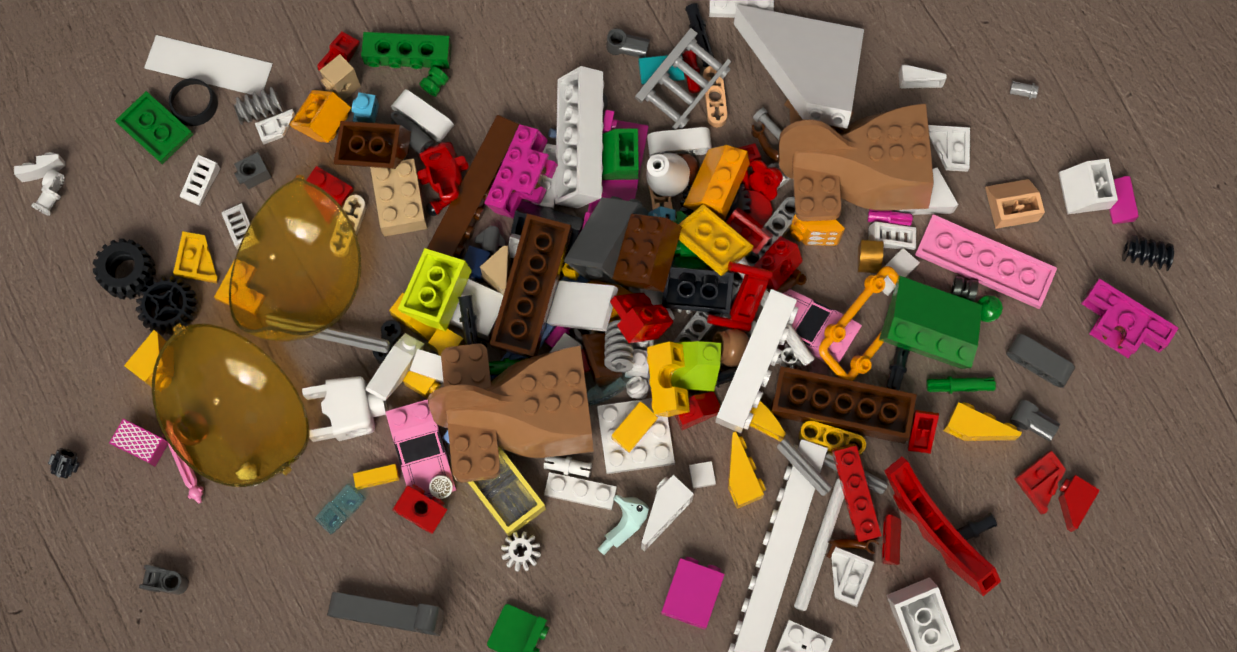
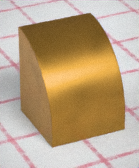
M861 240L858 246V272L878 273L880 271L883 261L884 241Z

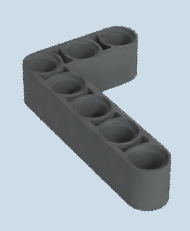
M332 592L327 616L440 636L445 612L439 607L427 604H418L417 607Z

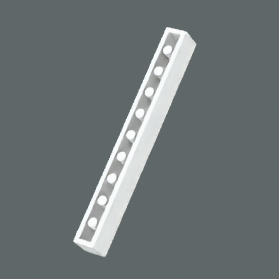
M801 439L799 445L794 444V447L820 473L828 448ZM793 464L792 467L787 466L783 479L787 480L785 489L780 488L776 501H779L780 505L778 510L773 509L770 523H773L771 532L766 531L763 545H766L764 554L759 553L755 565L759 567L757 577L752 575L748 589L752 590L750 599L745 598L741 611L745 612L743 621L738 620L734 631V634L738 635L735 644H730L728 652H764L815 491V488Z

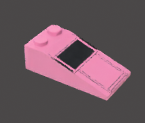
M789 289L783 294L796 299L795 306L799 308L792 327L811 354L825 362L819 354V345L825 338V328L829 324H837L844 314ZM851 320L844 328L846 331L845 338L840 342H833L828 348L829 353L838 363L842 360L862 326L854 320Z
M428 399L385 411L406 486L412 487L415 484L425 491L423 495L433 498L429 490L432 478L437 475H445L452 481V492L456 491L440 428L433 420L428 406Z

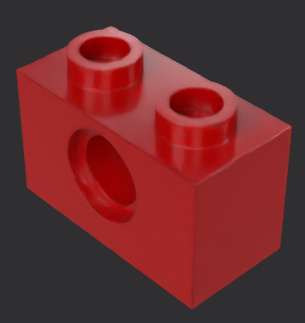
M780 236L753 267L771 270L773 273L772 278L768 281L766 288L777 291L803 260L798 245Z
M415 484L412 487L407 485L392 511L426 532L433 534L448 510L443 507L445 503L434 496L432 499L423 495L425 491ZM422 501L426 504L427 511L424 514L416 513L414 509L416 502Z

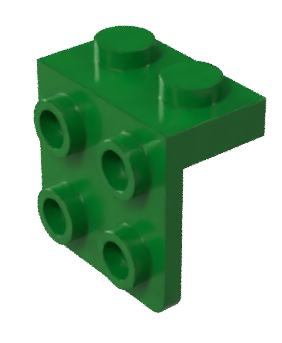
M506 604L490 635L487 646L496 652H540V649L537 647L540 640H545L549 632L548 620Z

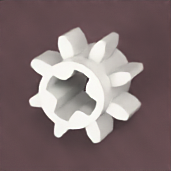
M785 344L784 350L780 352V358L777 359L776 364L780 363V366L793 368L794 366L800 368L802 364L797 361L799 358L792 348ZM792 356V360L789 362L785 361L786 357Z

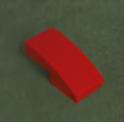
M341 31L329 45L330 51L318 63V70L320 71L339 54L349 63L360 41Z

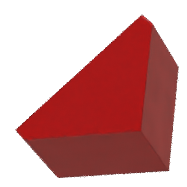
M915 410L908 439V451L931 454L939 413Z

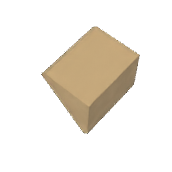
M508 246L501 247L480 266L484 281L494 291L504 295L511 271V257Z

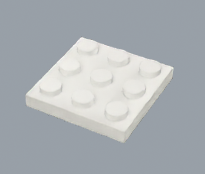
M652 398L597 406L607 474L675 465L668 417L656 415L658 417L656 422L630 453L611 439L615 430L640 401L653 412Z

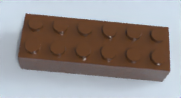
M527 214L491 337L490 346L492 348L529 358L538 355L573 232L571 225Z
M781 366L777 376L771 412L778 418L802 423L815 421L855 434L905 444L910 437L917 394Z

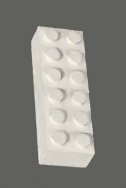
M580 66L558 79L556 205L578 209L601 199L603 192V71Z
M771 289L718 412L716 423L739 433H742L743 428L748 430L754 415L750 411L752 407L757 409L763 394L759 390L761 386L766 387L772 371L768 370L769 366H775L781 352L780 349H777L778 345H784L790 330L786 326L788 323L793 324L799 309L795 306L796 299Z

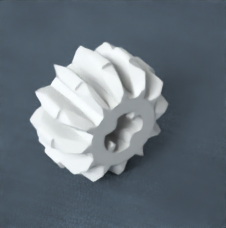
M523 531L521 538H519L517 532H514L515 540L512 541L509 537H506L505 540L509 546H501L503 551L508 552L502 555V559H510L506 564L509 568L516 563L515 571L519 572L521 565H523L525 571H528V562L533 566L537 564L532 557L539 558L541 556L539 552L534 551L540 548V544H532L535 540L533 535L526 540L527 532ZM519 546H522L523 549L527 548L524 551L523 557H520L519 554L515 555L518 552Z

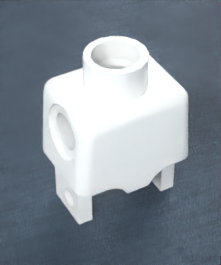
M361 376L325 380L326 384L302 388L303 396L307 400L325 397L321 402L322 413L330 418L332 425L331 427L309 430L308 436L312 442L332 438L343 441L371 434L375 430L374 417L386 415V401L366 391L368 384Z

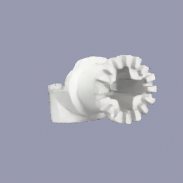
M49 170L42 181V193L36 203H32L31 206L36 210L40 209L39 212L42 210L43 214L50 216L52 206L56 200L61 198L57 192L62 187L60 185H63L64 175L55 170Z

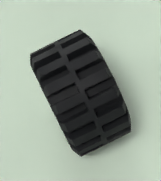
M123 238L119 239V242L115 240L110 241L111 245L109 246L103 245L102 248L104 250L102 252L98 251L96 253L98 259L93 260V265L96 267L93 268L96 281L115 298L118 297L125 300L127 296L129 299H135L134 295L136 294L140 297V291L147 290L145 284L153 283L154 277L152 275L156 274V269L153 267L155 266L154 260L134 240L129 239L127 242ZM127 260H134V269L127 277L115 278V270L119 264Z

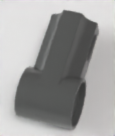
M615 28L609 31L607 35L606 48L612 55L622 53L638 58H646L650 40L625 34L623 30ZM612 40H619L621 43H620V44H614V43H612L611 41H612Z
M1026 400L1019 402L1010 419V422L1023 430L1029 429L1048 441L1052 440L1060 426L1059 422L1039 412V408Z

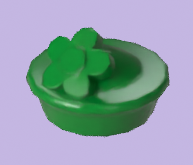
M984 296L977 302L983 305L981 315L983 322L995 321L1002 314V302L995 296Z

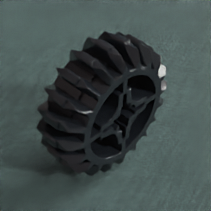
M161 276L160 282L153 278L152 286L145 284L146 292L140 291V295L143 298L136 299V302L140 305L136 307V311L141 313L138 315V319L144 321L143 326L145 328L150 327L149 330L151 332L153 330L158 331L162 336L165 332L168 335H173L174 329L181 333L182 325L189 328L188 319L191 321L195 319L191 313L198 312V309L194 307V305L198 304V300L194 298L196 293L194 290H190L191 286L188 283L184 284V280L181 278L176 281L174 276H170L168 280L165 276ZM167 291L164 295L158 296L159 294ZM180 293L183 296L182 309L177 306ZM152 303H155L157 307L154 312L156 313L154 318L151 314ZM162 304L171 305L172 307H163ZM171 316H176L170 320H167Z

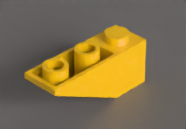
M958 402L943 430L963 441L1016 440L1022 434V432L1017 430L1016 426L1010 423L1003 424L997 421L996 417L986 412L982 414L976 411L973 405L965 402Z
M733 432L731 437L728 490L738 509L762 499L764 496L763 491L766 490L761 478H756L754 473L756 466L751 457L748 458L745 453L747 446L743 437H738L737 432Z

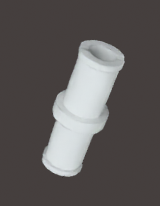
M556 456L545 458V461L554 462V464L544 463V469L564 472V475L571 473L590 477L591 471L582 470V468L591 469L592 463L572 460V457L568 456L567 458Z

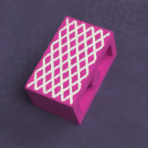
M125 419L121 421L109 442L116 448L122 449L154 467L168 446V442L163 438Z

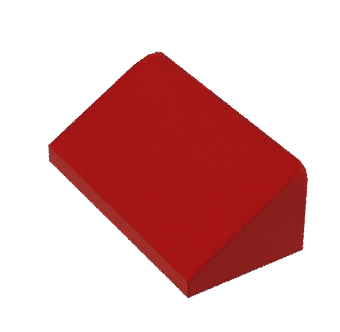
M740 208L734 210L726 221L730 227L753 245L752 251L756 255L773 237L771 232Z
M887 515L883 519L882 563L887 565L900 564L901 519L893 515Z

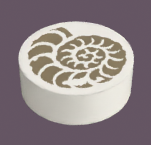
M445 475L435 476L429 485L430 493L438 499L448 497L453 488L452 481Z

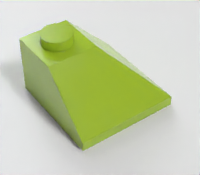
M702 341L674 342L683 345L685 367L673 372L671 377L672 386L687 390L714 391L720 369L721 343Z

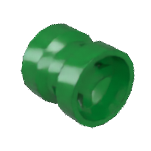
M432 66L428 71L429 76L423 78L419 85L428 94L436 97L440 92V87L446 85L449 78L442 70Z

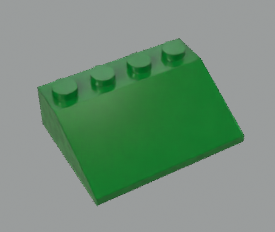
M898 276L879 340L960 369L972 368L978 348L983 305Z

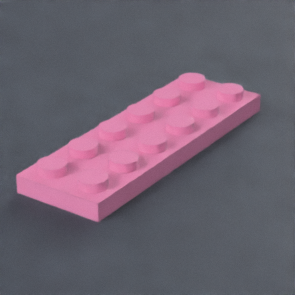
M934 214L915 253V256L968 279L977 280L984 286L1037 309L1041 308L1057 270V267Z

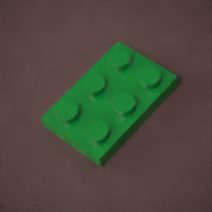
M147 91L115 120L126 133L162 165L193 136V133Z

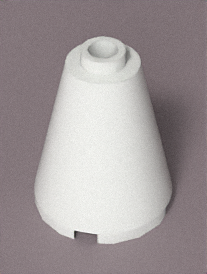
M674 153L653 155L648 160L646 178L649 187L656 194L672 197L683 192L688 186L690 168L681 156Z

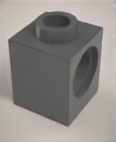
M258 152L234 163L237 172L234 174L240 184L244 183L248 189L272 178ZM250 169H256L253 174L246 175Z

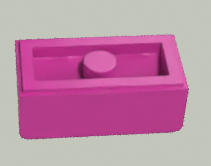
M1124 176L1114 179L1118 201L1109 209L1112 224L1134 222L1139 215L1130 176Z

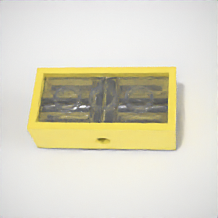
M498 447L500 460L499 475L493 479L467 483L507 536L510 537L514 532L520 530L545 511L546 508L508 456Z

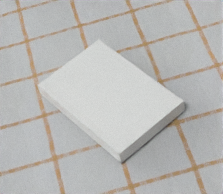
M559 281L547 323L551 326L606 331L613 309L610 301L617 295L618 288L614 285Z

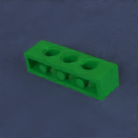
M363 32L361 57L364 65L369 67H379L381 65L391 68H400L402 66L422 69V67L431 68L435 66L443 70L444 68L450 69L452 45L450 36ZM384 49L390 50L388 53H381V51ZM405 50L411 51L407 55L402 54ZM427 51L433 52L431 55L428 56L423 55Z

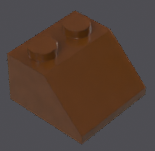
M605 333L581 336L585 356L597 389L622 381V373H624L611 371L604 364Z

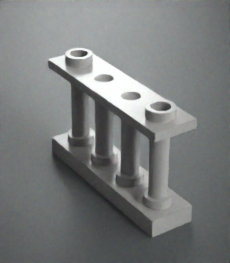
M692 28L689 29L635 96V99L640 103L644 100L652 102L676 123L671 128L672 130H676L678 127L682 129L690 120L687 118V115L719 77L723 79L731 70L728 67L731 63L729 59L722 65L696 43L697 40L694 38L698 33ZM685 49L688 51L692 50L717 71L710 81H707L683 61L681 54ZM671 66L674 68L678 67L703 88L696 99L669 77L667 71ZM658 83L667 86L690 105L682 116L655 94L656 91L653 89Z

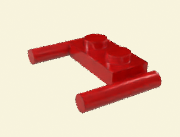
M730 261L728 264L729 271L745 274L730 311L731 318L709 314L707 323L749 332L768 281L772 278L773 273L771 270Z

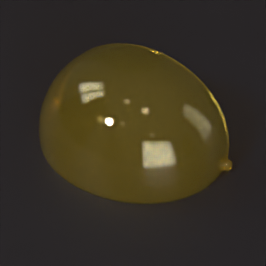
M297 175L296 178L284 184L266 200L244 234L233 264L229 285L231 316L237 327L242 331L261 339L290 342L307 339L325 331L347 312L359 287L361 252L355 229L339 203L323 189L305 181L304 176Z
M177 324L173 327L174 334L165 343L156 359L152 376V400L160 428L176 454L190 468L203 477L232 487L254 486L266 482L281 473L286 476L292 472L291 466L305 452L310 434L308 417L303 402L284 371L262 349L229 329L212 324H193L186 327Z

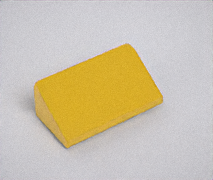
M640 401L615 430L611 439L630 453L658 417Z

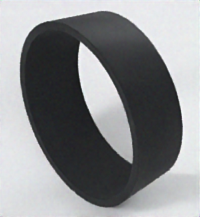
M189 78L178 82L172 88L169 94V105L172 114L186 126H199L208 122L214 116L218 107V99L214 90L205 82ZM194 84L207 87L210 93V101L202 113L195 116H183L173 109V100L182 88Z

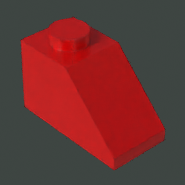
M714 391L694 395L688 398L690 412L675 415L683 431L718 415L721 406Z
M1077 475L1070 479L1066 478L1059 488L1062 492L1058 499L1067 530L1070 532L1078 529L1100 491Z

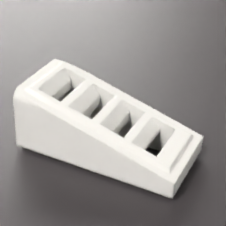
M901 65L899 86L901 89L942 88L947 77L944 73Z
M198 155L180 197L200 206L221 169L219 165L212 160ZM203 166L209 168V171L202 169ZM201 174L203 176H206L205 180L199 178L198 175ZM194 182H197V183L201 184L202 187L199 188V187H197V186H195V185H193V184H194ZM193 190L195 192H198V197L189 193V191Z
M242 203L221 212L238 251L259 243ZM240 211V215L229 219V215ZM243 218L244 221L232 226L231 223ZM245 225H246V227H247V228H244V229H242V230H240V231H238V232H235V231H234V230H236V229H238V228H240V227H243V226H245ZM249 232V235L242 237L240 239L237 238L238 236Z
M875 221L869 226L868 240L884 241L883 248L916 249V227ZM886 232H889V240L886 239ZM896 232H898V241H896ZM904 233H907V242H904Z

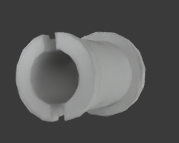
M1012 81L1010 95L1029 97V100L1032 98L1036 99L1039 86L1035 85V83L1031 85Z

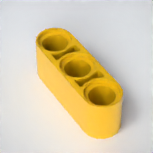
M807 421L799 431L800 441L802 439L828 448L827 452L832 453L831 449L848 445L849 442L858 443L860 447L858 451L859 456L866 448V441L861 435L819 422ZM807 428L813 429L816 436L809 438L805 435L804 430ZM826 436H835L838 443L835 445L828 443Z

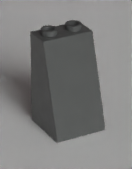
M615 196L611 198L601 197L565 257L564 262L585 279L623 286L622 283L612 279L630 215L648 216L649 212L642 206V202L635 199L625 201Z

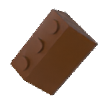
M340 121L333 164L396 169L408 154L411 132L403 126L395 124Z

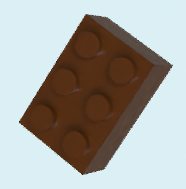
M631 214L612 279L627 287L664 292L682 226L664 217Z

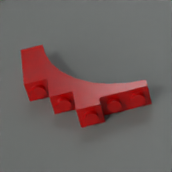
M901 456L884 470L894 490L893 498L899 510L914 521L922 537L941 552L947 567L982 596H985L1001 582L996 568L961 536L938 509L914 474L908 460Z

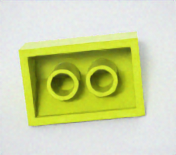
M424 248L398 310L427 326L446 331L459 302L458 297H461L472 270L464 260Z

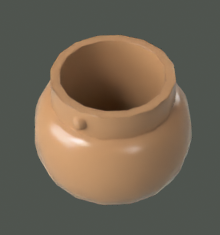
M730 328L723 332L718 331L715 333L712 342L721 343L720 362L731 367L739 366L749 342V337L744 331Z

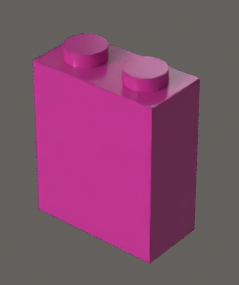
M685 557V560L680 558L661 614L706 630L725 574L721 573V569L708 564L707 567L698 565L699 561L691 557Z

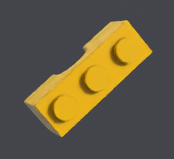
M437 329L428 344L430 349L441 356L444 349L465 345V342L461 336L449 329L446 331ZM409 371L403 379L405 386L428 399V396L433 391L439 389L441 385L439 384L440 381Z
M669 341L647 347V362L650 373L649 384L652 392L651 405L654 415L670 417L690 412L687 389L673 387L671 384L673 372L685 367L683 345Z

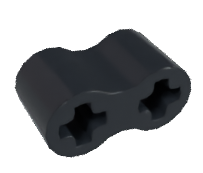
M394 320L386 321L381 327V339L390 342L388 353L404 335L400 324ZM395 329L397 333H392V335L389 336L388 333L393 332ZM373 351L377 362L382 364L387 354L381 357V352Z

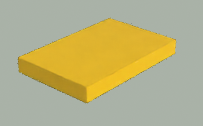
M704 204L678 224L682 226L679 240L720 276L728 271L730 261L738 263L753 249L752 244Z

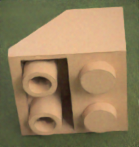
M1029 179L985 187L995 229L1038 222L1045 213L1040 192Z

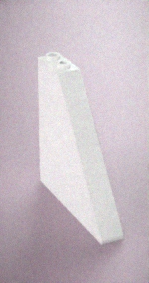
M737 4L734 19L735 27L803 120H818L831 126L847 129L852 112L864 29Z

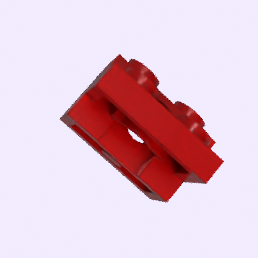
M645 293L617 295L610 301L622 319L617 324V327L628 343L659 339L674 322L669 316L667 309L662 304L653 305Z

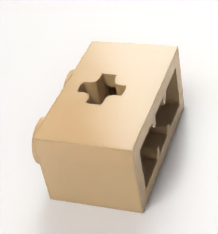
M340 54L320 70L323 77L321 82L326 87L325 91L334 92L343 101L361 87L354 68Z

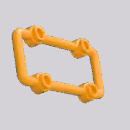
M890 266L883 267L876 275H869L864 282L865 289L837 324H829L825 328V338L819 345V354L838 378L853 381L858 374L867 373L872 366L870 359L884 343L879 340V334L862 356L856 355L852 358L850 363L851 370L848 374L828 351L833 342H840L845 338L846 331L844 328L873 293H880L885 288L884 279L886 276L896 286L899 275Z

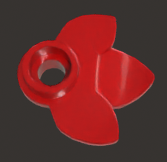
M754 160L751 162L754 173L749 176V186L754 191H762L763 195L769 201H772L777 197V187H779L783 180L782 173L776 167H767L761 160Z

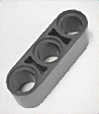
M1017 334L1006 353L1014 362L1060 388L1065 387L1075 370V366L1071 362L1023 334Z

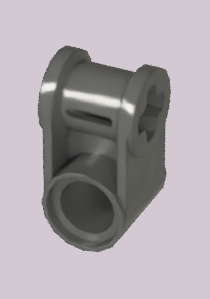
M144 565L146 571L143 583L139 585L140 589L180 595L187 590L188 579L185 575L156 566ZM178 577V585L172 589L171 581Z

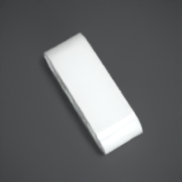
M406 89L391 105L394 111L400 112L404 117L413 121L423 132L437 142H441L454 127L449 118Z
M706 127L658 131L647 135L650 158L653 155L663 153L690 154L691 156L705 155L708 149L712 148L710 130Z

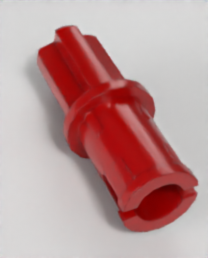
M692 50L685 51L682 54L683 61L700 73L696 54ZM684 73V76L687 78L689 92L692 94L698 93L701 90L700 85Z

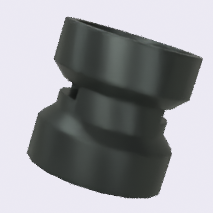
M955 276L951 294L974 302L979 281L973 279L967 281L963 277Z

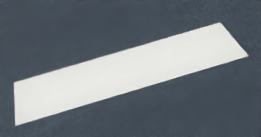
M156 35L144 68L185 79H199L206 84L253 95V92H256L261 97V90L266 85L273 63Z

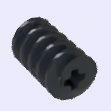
M1132 235L1125 244L1122 261L1131 256V263L1133 264L1139 258L1140 265L1142 266L1148 260V267H1152L1157 262V269L1160 270L1166 264V271H1168L1174 259V246L1171 243L1165 245L1163 241H1159L1156 244L1154 239H1150L1147 242L1145 237H1141L1138 240L1136 235Z

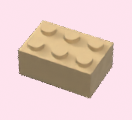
M403 160L396 169L370 167L380 228L384 237L428 229L415 160Z

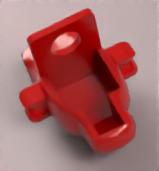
M441 142L438 145L428 147L419 154L426 169L417 172L418 179H420L423 185L430 183L432 189L439 193V197L443 202L456 200L459 197L458 189L462 182L461 171L469 168L468 162L464 156L457 157L451 142Z

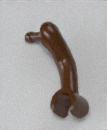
M753 124L751 129L752 136L758 138L763 151L772 160L779 162L778 150L769 144L764 134V124H761V131H756Z
M796 269L790 275V279L783 283L777 292L783 294L796 284H805L807 281L806 276Z
M849 538L830 539L828 543L832 545L826 557H832L835 547L866 549L869 553L874 554V551L868 549V545L871 542H875L878 545L879 543L875 539L862 542Z

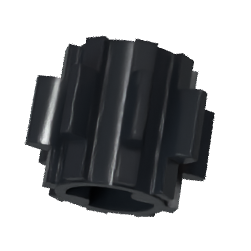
M60 448V450L56 451V454H51L48 462L51 465V474L59 478L71 477L72 472L76 473L80 462H77V453L70 449Z

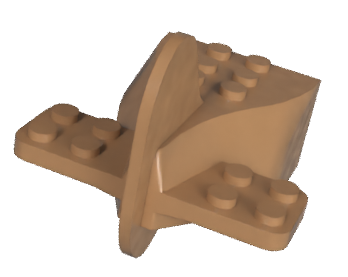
M926 104L911 105L870 115L855 121L847 129L844 128L838 133L835 126L818 120H803L793 105H790V125L781 132L779 137V167L784 175L793 179L795 214L799 220L824 221L839 218L841 214V198L859 207L871 210L929 209L934 179Z
M484 345L454 346L442 351L441 362L444 387L433 391L428 396V406L434 422L439 426L448 428L452 473L456 481L471 482L496 478L500 473L498 447L531 458H547L593 452L592 429L581 346L565 348L524 359L508 367L493 380L490 377L488 352Z

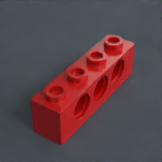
M851 443L831 449L856 540L862 542L880 537L881 532L857 445Z

